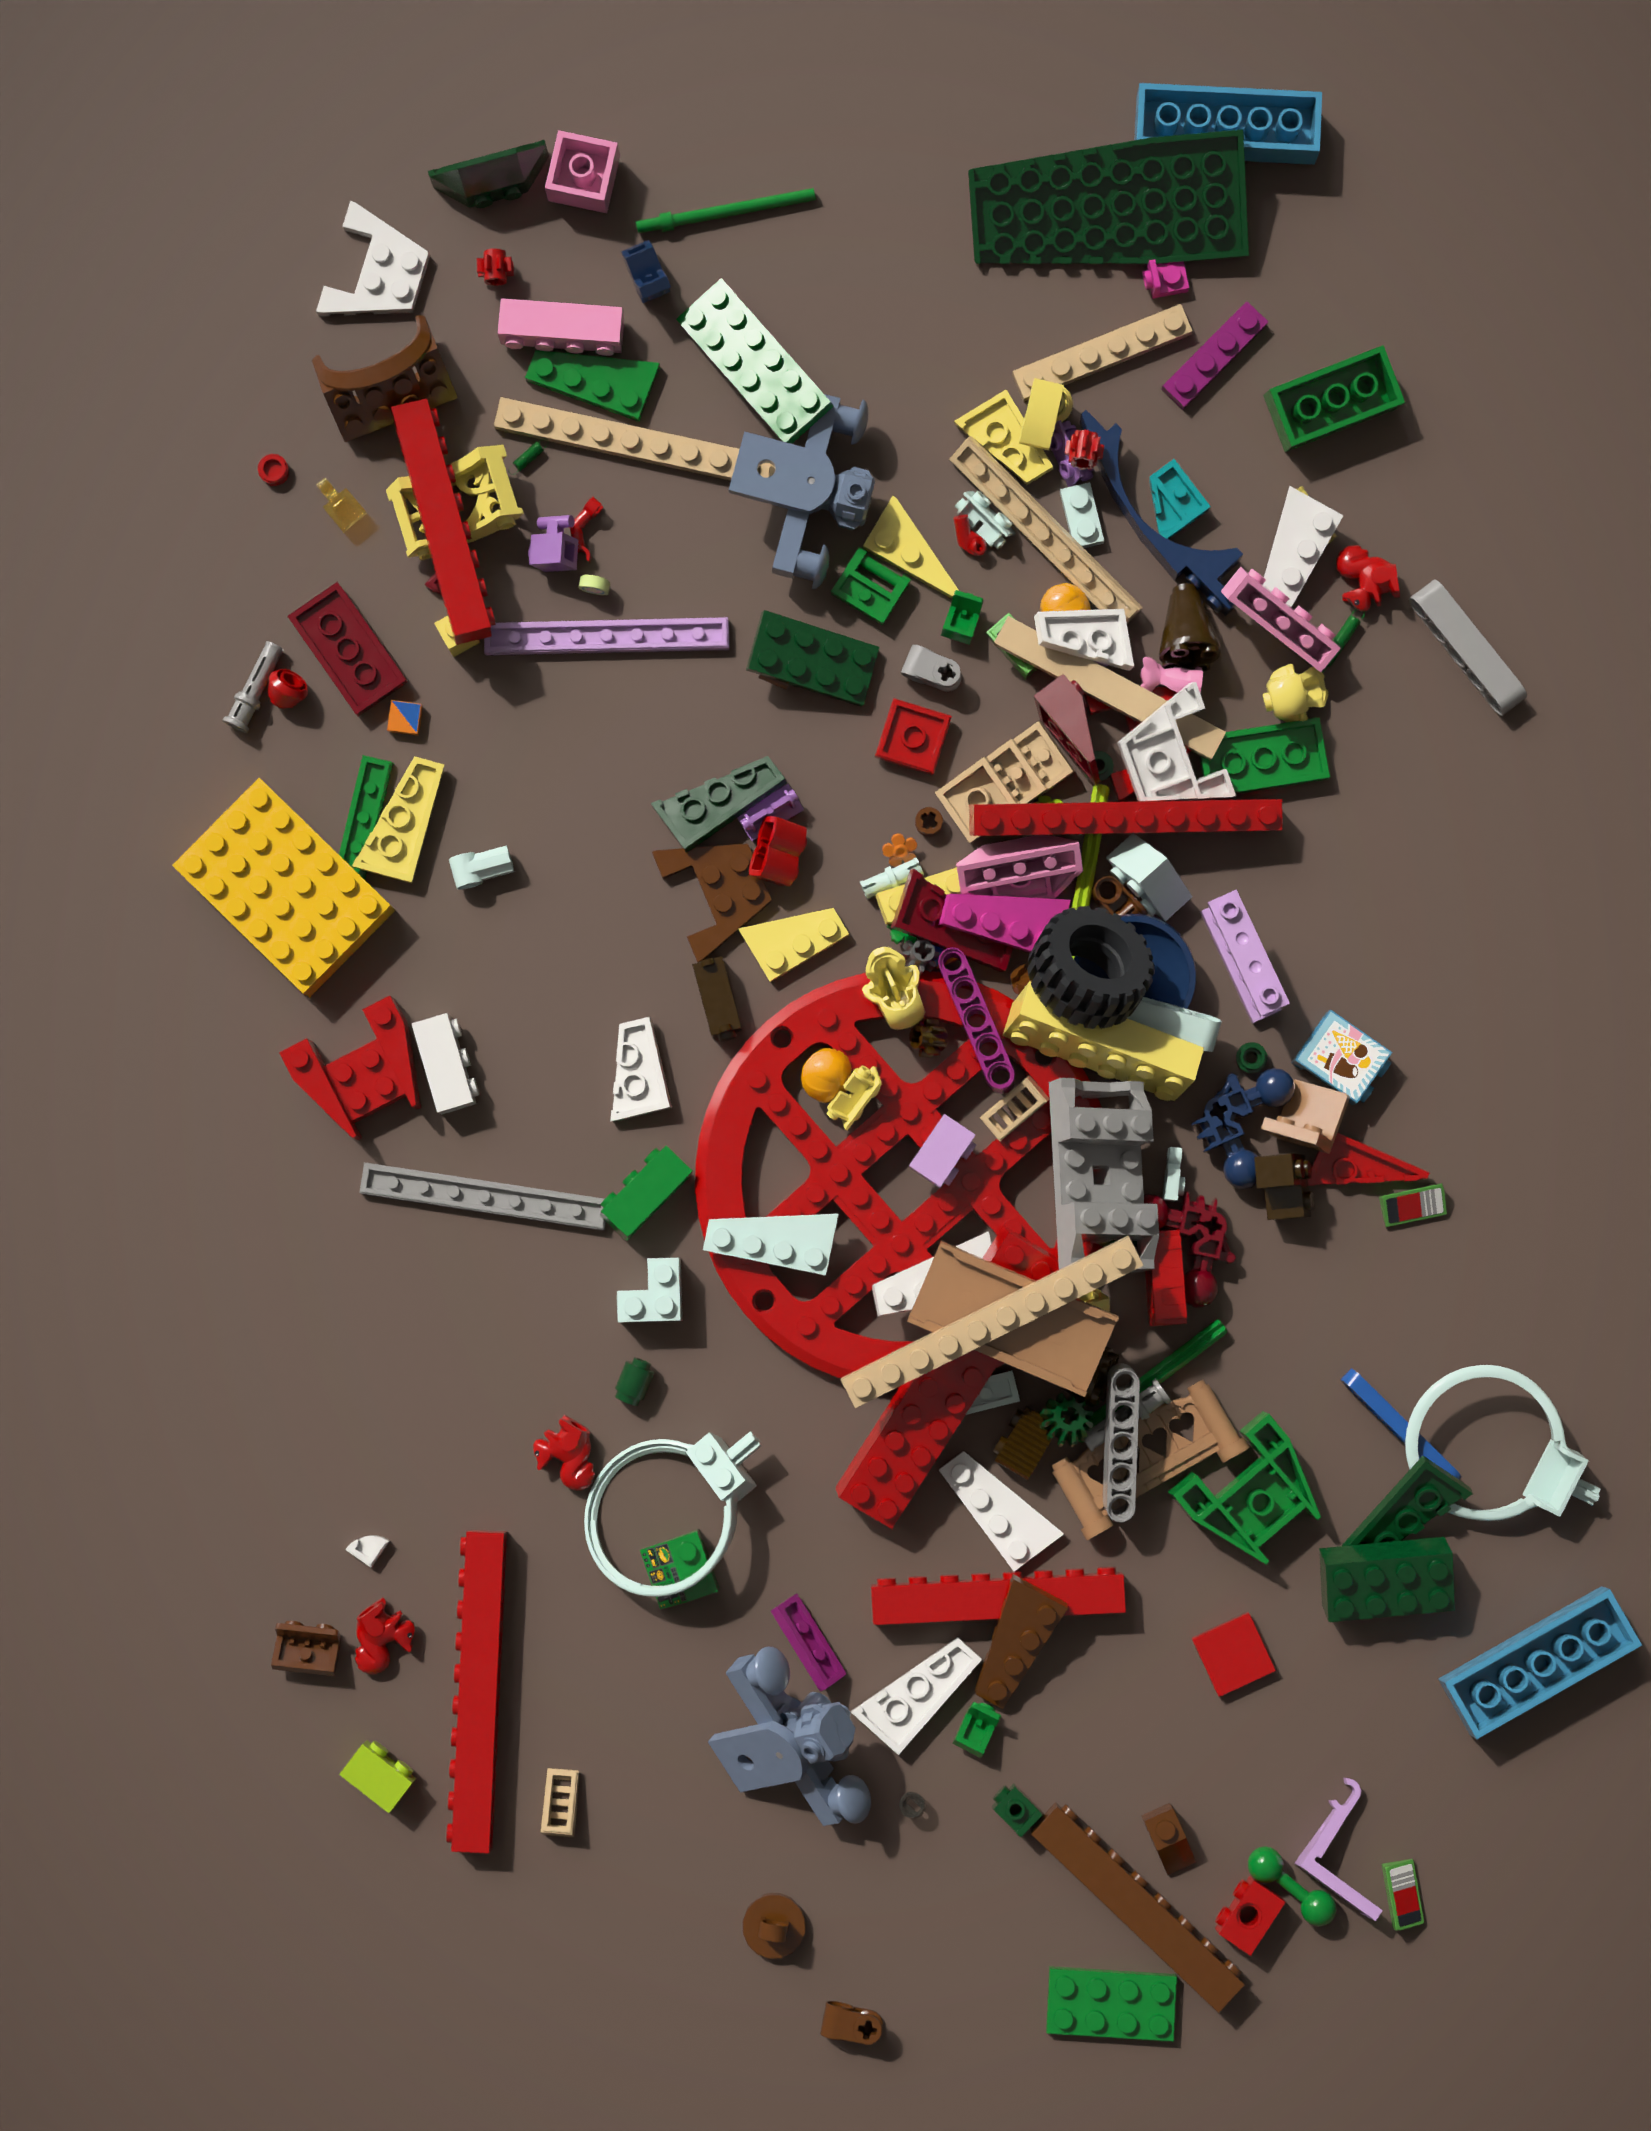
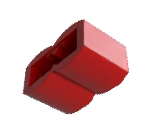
M765 816L759 829L757 847L750 861L749 875L779 886L790 887L799 874V856L807 845V828L779 817Z

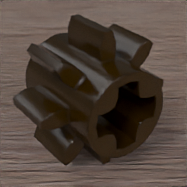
M926 1018L925 1021H919L911 1029L909 1035L910 1045L913 1049L919 1050V1057L932 1058L933 1055H940V1051L946 1048L948 1033L945 1027H938L939 1020Z

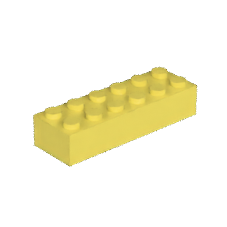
M1029 981L1012 1003L1002 1036L1010 1038L1017 1045H1028L1039 1049L1046 1056H1057L1068 1060L1075 1067L1089 1068L1107 1079L1115 1078L1123 1082L1141 1081L1144 1083V1090L1154 1093L1157 1098L1165 1101H1175L1196 1079L1204 1047L1128 1018L1121 1024H1113L1112 1027L1100 1029L1099 1025L1095 1029L1084 1028L1083 1024L1078 1023L1075 1026L1067 1023L1068 1019L1062 1016L1058 1018L1052 1013L1053 1009L1049 1006L1045 1007L1040 1002L1039 998L1041 996L1039 993L1035 994L1031 981Z

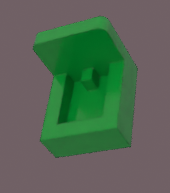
M955 590L941 636L970 645L984 599L971 593Z
M973 1702L966 1711L952 1744L981 1758L996 1725L1001 1719V1715L996 1713L995 1709L988 1704Z

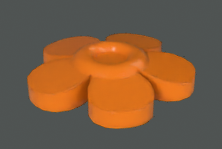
M900 833L894 834L891 837L892 844L887 843L882 847L883 855L889 857V864L893 867L901 865L902 859L906 863L916 857L913 852L917 848L916 840L911 837L905 840L904 836Z

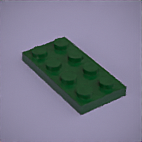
M764 610L760 616L746 671L861 707L866 699L879 647Z

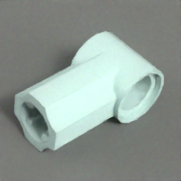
M507 846L477 854L475 852L463 853L449 859L457 890L472 888L482 884L484 880L514 872Z

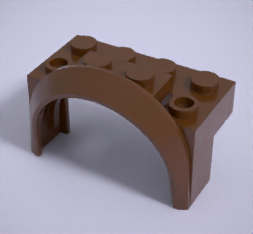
M424 315L415 316L417 333L412 341L393 356L376 364L355 370L338 371L326 367L320 355H316L312 359L323 395L344 442L393 424L394 420L391 409L393 406L427 398L431 409L458 398ZM414 366L416 367L417 373H414L413 371Z

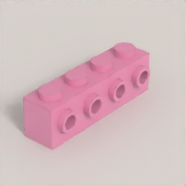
M501 298L498 337L500 343L508 348L521 349L523 346H530L540 351H552L553 348H558L576 354L582 353L585 350L596 351L597 354L604 356L621 353L624 329L622 307Z
M1240 567L1221 592L1243 612L1318 671L1322 672L1341 649L1333 640L1336 635L1323 624L1318 628L1312 624L1310 620L1313 616L1298 605L1296 609H1293L1286 602L1290 598L1275 587L1271 591L1263 584L1266 579L1254 569H1251L1248 573Z

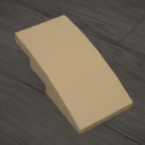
M1038 721L1016 738L1010 739L990 755L977 761L936 791L935 794L968 842L971 843L981 836L969 835V804L1031 803L1070 776L1075 770L1042 722Z

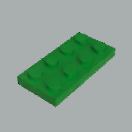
M1320 717L1307 719L1306 721L1299 720L1226 732L1211 761L1200 756L1203 777L1227 769L1235 794L1328 780L1330 778Z
M1049 1966L1046 2033L1174 2041L1176 1974Z

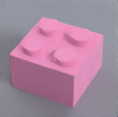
M558 130L545 185L548 201L607 213L620 160L618 143Z

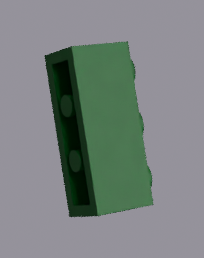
M667 1145L661 1151L655 1148L644 1159L647 1165L639 1173L633 1170L622 1182L625 1187L617 1195L614 1192L610 1193L600 1204L603 1207L600 1216L625 1241H628L692 1175L693 1170Z

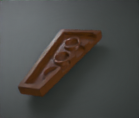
M1014 1574L1009 1584L1010 1588L1007 1597L1004 1599L997 1627L995 1626L989 1652L986 1654L975 1688L977 1696L1002 1709L1068 1609L1066 1602Z

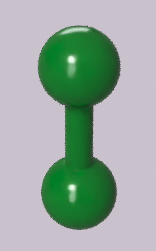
M1262 1846L1256 1848L1250 1854L1248 1870L1255 1880L1261 1883L1276 1881L1301 1902V1914L1309 1924L1322 1927L1332 1922L1336 1915L1337 1907L1334 1898L1328 1892L1323 1890L1308 1892L1283 1871V1859L1274 1848Z

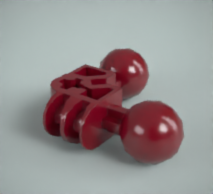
M1185 1192L1179 1211L1168 1208L1167 1203L1161 1197L1154 1194H1145L1144 1204H1157L1159 1231L1164 1227H1170L1176 1230L1179 1229L1181 1237H1188L1194 1233L1198 1239L1190 1245L1188 1256L1195 1257L1193 1269L1184 1274L1186 1303L1195 1308H1203L1210 1305L1218 1293V1283L1211 1274L1213 1261L1231 1264L1236 1260V1256L1234 1253H1231L1226 1241L1228 1240L1225 1234L1227 1222L1221 1214L1216 1212L1217 1198H1214L1209 1205L1205 1204L1203 1195H1199L1196 1201H1191L1189 1193ZM1213 1220L1212 1225L1217 1227V1230L1209 1234V1229L1200 1224Z

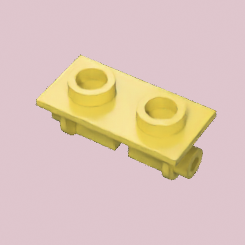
M862 1065L860 1068H855L843 1085L844 1089L851 1093L847 1094L839 1090L827 1106V1115L833 1120H837L838 1117L841 1118L847 1131L853 1122L861 1117L865 1106L880 1090L882 1083L876 1067L872 1066L869 1069Z

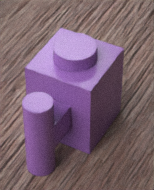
M572 515L539 517L537 519L538 528L540 530L547 529V533L531 535V544L528 549L529 565L544 572L577 570L578 539L564 533V528L573 527L575 524Z

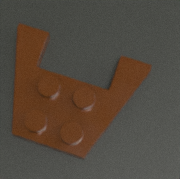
M748 844L695 847L687 853L683 848L652 852L663 879L693 867L713 914L716 925L687 936L697 962L705 960L709 954L725 943L739 928L747 924L772 902L764 880L749 875V866L753 854Z

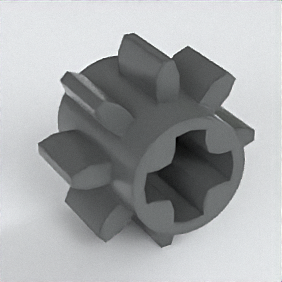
M916 938L915 943L910 940L905 942L903 948L906 951L901 953L906 960L905 966L916 965L920 976L924 969L931 972L936 967L933 961L939 957L940 953L935 952L933 945L929 941Z

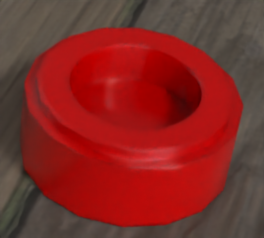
M278 454L266 455L258 464L259 476L270 486L283 484L289 476V466L285 459Z

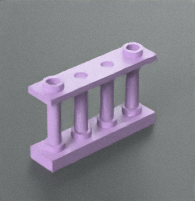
M1237 889L1208 902L1209 907L1200 913L1251 1023L1253 1024L1281 1011V1007L1290 1004Z

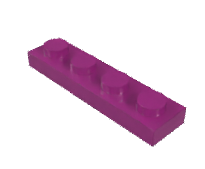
M1246 301L1162 386L1161 390L1184 410L1268 325L1269 321Z

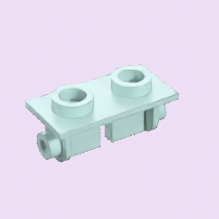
M964 492L963 495L968 500L966 501L962 498L955 505L958 515H968L972 528L980 520L984 523L977 533L990 547L995 546L999 549L1006 542L1003 538L1004 535L1006 537L1015 535V532L1010 528L1012 526L1011 521L1000 512L996 514L989 507L991 504L989 499L981 492Z

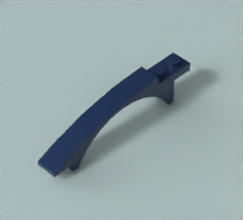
M1085 410L1080 418L1082 430L1086 429L1098 433V437H1101L1100 444L1105 445L1103 459H1098L1097 467L1112 498L1140 541L1174 581L1184 573L1186 575V582L1194 584L1197 591L1200 589L1205 594L1208 605L1215 612L1219 613L1221 611L1227 616L1236 605L1221 592L1224 586L1219 581L1240 562L1243 553L1238 548L1210 551L1185 547L1161 536L1148 526L1130 504L1120 479L1118 449L1122 429L1115 423L1106 431Z

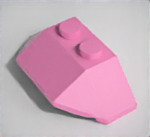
M1035 835L982 845L956 864L961 894L1055 899L1076 876L1078 877L1083 872L1079 842L1051 835Z

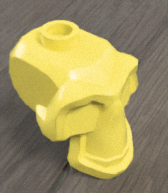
M1292 663L1277 669L1272 673L1270 680L1266 684L1268 693L1262 694L1267 712L1273 711L1276 718L1282 719L1285 722L1306 721L1308 719L1306 712L1309 710V707L1321 708L1326 704L1328 690L1324 683V674L1315 667H1310L1305 672L1297 674Z
M881 947L872 951L868 957L866 976L871 981L864 985L862 991L868 1000L878 1005L890 1028L900 1030L912 1027L923 1019L925 1015L924 1006L917 990L920 972L916 965L905 966V957L889 947Z

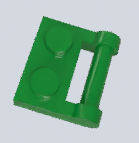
M859 548L831 590V595L883 626L901 596L909 587L912 579L905 575L901 577L867 556L868 552ZM862 566L895 588L892 592H889L856 571Z

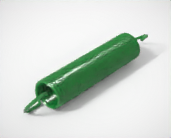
M1352 614L1334 638L1335 643L1341 649L1327 664V667L1332 666L1361 623Z

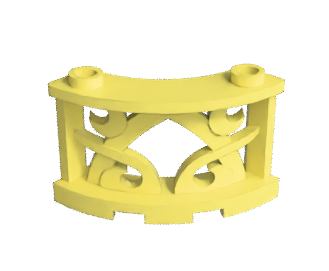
M504 445L477 447L468 455L451 463L456 482L451 483V486L457 485L467 495L478 496L476 505L466 520L472 539L467 540V543L488 536L498 530H505L515 526V520L524 514L523 509L517 507L503 459L507 457ZM409 476L398 477L386 489L389 501L393 502L407 547V557L418 556L420 560L429 559L431 554L427 540H417L413 523L421 520L410 478ZM475 477V482L473 484L475 486L480 485V487L469 488L468 480ZM496 491L498 501L493 497H489L490 493ZM405 499H408L418 512L410 515ZM500 504L501 510L492 513L493 506ZM421 524L419 531L424 533L423 525Z

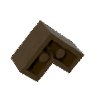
M1289 1153L1254 1157L1257 1188L1265 1189L1267 1220L1311 1217V1210L1315 1208L1313 1192L1309 1191L1308 1179L1312 1177L1310 1161L1306 1160L1305 1155Z

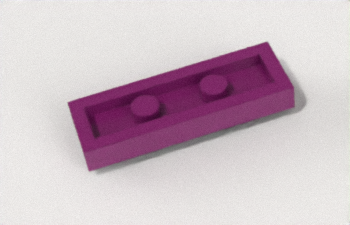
M797 1593L770 1610L820 1692L829 1688L846 1675L845 1670Z

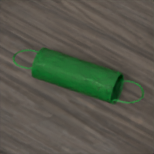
M536 442L512 463L518 471H521L544 451V448Z

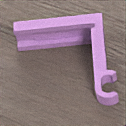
M1343 1778L1344 1783L1352 1788L1351 1795L1343 1805H1340L1335 1799L1328 1800L1334 1809L1294 1864L1361 1912L1360 1914L1376 1921L1383 1910L1315 1861L1316 1857L1322 1858L1361 1795L1360 1786L1355 1780Z

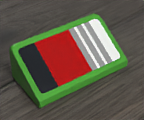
M1443 1183L1379 1197L1385 1227L1447 1214Z
M1413 1859L1381 1864L1394 1930L1399 1931L1423 1924L1424 1917Z

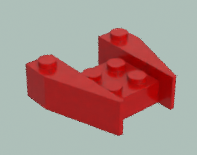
M390 995L362 1009L377 1039L325 1065L314 1042L307 1038L279 1052L293 1081L342 1129L356 1140L362 1139L355 1125L356 1122L406 1096L413 1108L417 1110L421 1108L409 1025L398 1003Z

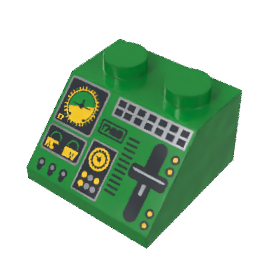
M699 1529L640 1549L652 1586H665L683 1581L696 1573L709 1560ZM712 1570L704 1579L689 1589L669 1596L656 1597L661 1610L717 1592L719 1585Z

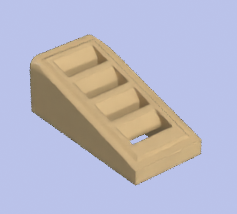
M1028 1076L984 1113L980 1119L997 1139L1001 1141L1049 1100V1097L1032 1077ZM1025 1087L1037 1100L1035 1104L1022 1092ZM1017 1096L1028 1110L1023 1113L1012 1098ZM1005 1104L1017 1116L1015 1121L1002 1108ZM997 1112L1008 1127L1003 1129L992 1116L994 1113Z
M547 1768L541 1833L543 1835L574 1837L579 1784L578 1770ZM554 1779L571 1781V1787L554 1785ZM553 1793L570 1794L569 1799L553 1798ZM552 1806L568 1807V1813L552 1812ZM551 1819L567 1820V1825H551Z

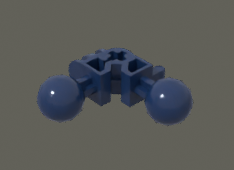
M1273 1068L1266 1070L1260 1074L1256 1081V1086L1246 1091L1241 1088L1237 1075L1229 1074L1221 1091L1217 1092L1215 1097L1206 1104L1203 1114L1204 1118L1191 1124V1126L1200 1125L1203 1131L1197 1136V1139L1207 1140L1209 1147L1203 1153L1223 1146L1228 1157L1224 1163V1175L1229 1184L1236 1188L1247 1189L1257 1184L1254 1157H1258V1155L1244 1149L1240 1140L1244 1132L1241 1125L1234 1122L1235 1116L1241 1119L1253 1113V1107L1262 1103L1275 1108L1289 1103L1294 1096L1295 1084L1290 1074L1283 1069ZM1214 1105H1217L1219 1109L1225 1108L1223 1121L1219 1120L1217 1116L1211 1117L1210 1114L1213 1111Z

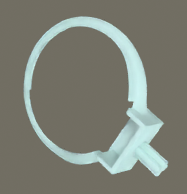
M1476 1365L1456 1370L1434 1383L1420 1398L1411 1414L1405 1438L1409 1470L1419 1460L1418 1437L1427 1411L1441 1394L1463 1381L1481 1377H1492L1513 1382L1528 1391L1538 1401L1548 1419L1552 1439H1550L1522 1494L1526 1497L1525 1499L1520 1498L1507 1506L1490 1510L1469 1509L1452 1504L1450 1506L1451 1510L1448 1513L1472 1520L1498 1521L1518 1516L1531 1508L1539 1506L1557 1516H1561L1571 1495L1591 1505L1598 1501L1600 1497L1598 1495L1601 1490L1599 1487L1580 1479L1589 1460L1579 1452L1567 1447L1562 1421L1552 1401L1535 1382L1517 1371L1495 1365Z
M750 1431L729 1448L721 1437L709 1432L695 1445L669 1439L649 1440L633 1445L615 1456L596 1478L590 1490L585 1508L584 1525L586 1541L598 1568L611 1582L620 1588L647 1597L677 1594L704 1579L722 1559L734 1537L737 1524V1502L757 1486L741 1463L762 1446L760 1440ZM653 1453L682 1454L690 1457L720 1500L726 1501L727 1506H724V1522L719 1543L705 1565L683 1581L665 1586H649L634 1582L614 1568L602 1549L597 1528L598 1509L602 1495L614 1475L630 1461Z

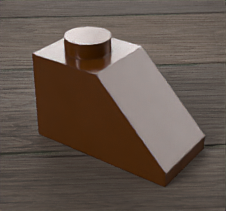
M1170 1803L1141 1815L1167 1875L1196 1863L1184 1831Z

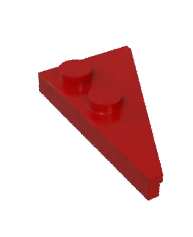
M1337 1132L1330 1154L1321 1151L1317 1152L1311 1166L1312 1177L1308 1179V1186L1399 1180L1416 1181L1428 1179L1430 1172Z

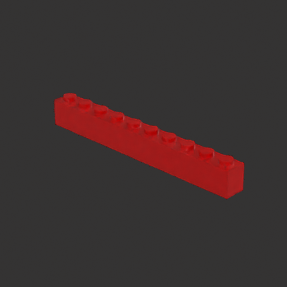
M1282 799L969 804L970 836L1282 830Z
M469 1530L466 1532V1537H461L460 1556H465V1569L460 1568L458 1579L459 1587L464 1588L463 1600H458L457 1619H462V1632L456 1633L455 1642L456 1651H461L460 1664H455L454 1683H459V1695H454L452 1705L453 1715L458 1716L457 1727H452L451 1747H456V1759H451L449 1768L450 1779H455L454 1791H449L448 1811H453V1822L447 1825L446 1842L451 1843V1852L490 1853L493 1849L507 1531Z

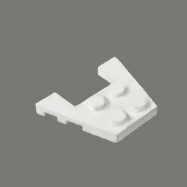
M350 201L343 223L344 231L372 239L355 293L352 294L324 286L316 310L319 316H330L329 314L344 313V315H356V313L373 312L374 314L413 313L429 262V252L357 203Z
M1196 682L1186 685L1117 742L1138 801L1236 796L1227 769L1196 780L1181 738L1176 719L1205 709Z

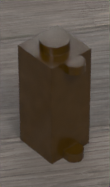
M723 957L709 958L692 964L712 1038L719 1037L720 1042L736 1038V1032L742 1031Z

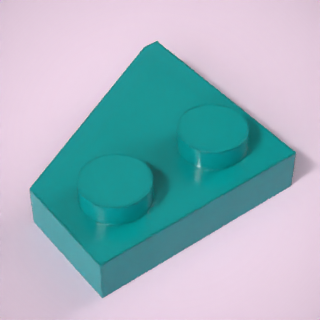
M1175 459L1149 477L1158 533L1167 539L1172 538L1210 510L1211 506Z

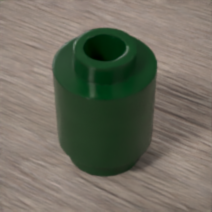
M634 1357L632 1362L626 1361L615 1387L617 1390L615 1398L638 1406L640 1400H644L655 1374L650 1369L651 1363Z

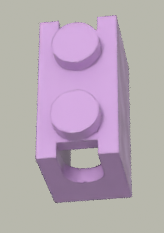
M944 1114L910 1163L909 1168L938 1188L943 1183L949 1186L959 1172L954 1167L961 1157L967 1160L977 1145L972 1142L975 1134Z

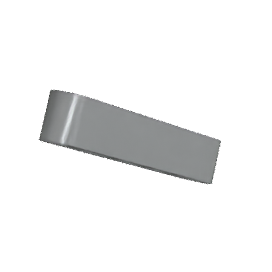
M1432 580L1409 598V602L1417 615L1497 714L1503 716L1527 697V692L1520 681L1439 581Z
M1124 1363L1115 1364L1110 1368L1107 1374L1103 1506L1110 1518L1116 1522H1125L1131 1519L1135 1512L1140 1382L1134 1370ZM1129 1374L1131 1379L1128 1385L1124 1387L1116 1386L1118 1376ZM1127 1405L1130 1407L1127 1416L1123 1418L1115 1417V1410L1119 1406ZM1118 1437H1128V1444L1124 1448H1114V1441ZM1121 1467L1127 1469V1474L1124 1478L1119 1480L1112 1478L1113 1472ZM1120 1498L1126 1500V1505L1121 1510L1111 1509L1112 1503Z

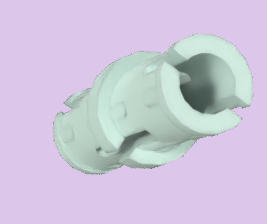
M915 857L913 860L892 869L889 866L884 868L885 872L860 881L867 900L879 892L906 883L909 872L912 869L917 870L924 876L918 859Z

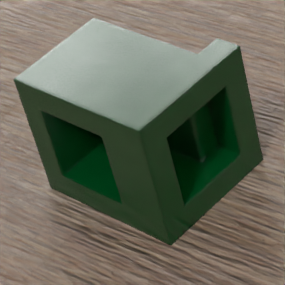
M1014 1783L1010 1788L1006 1785L1003 1786L993 1797L995 1801L992 1805L993 1810L1020 1838L1043 1815L1041 1809ZM1013 1804L1021 1806V1812L1017 1815H1013L1009 1811L1010 1806Z

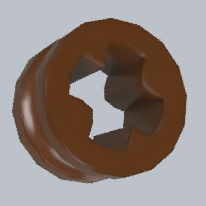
M925 807L917 813L915 826L920 834L934 836L942 828L943 817L937 809ZM929 814L934 815V822L937 826L935 828L930 826L929 829L923 828L924 821L921 818L924 815L927 818Z

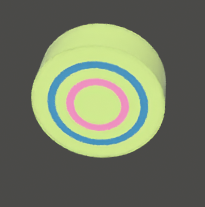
M582 575L578 588L592 594L608 595L610 582L599 576Z

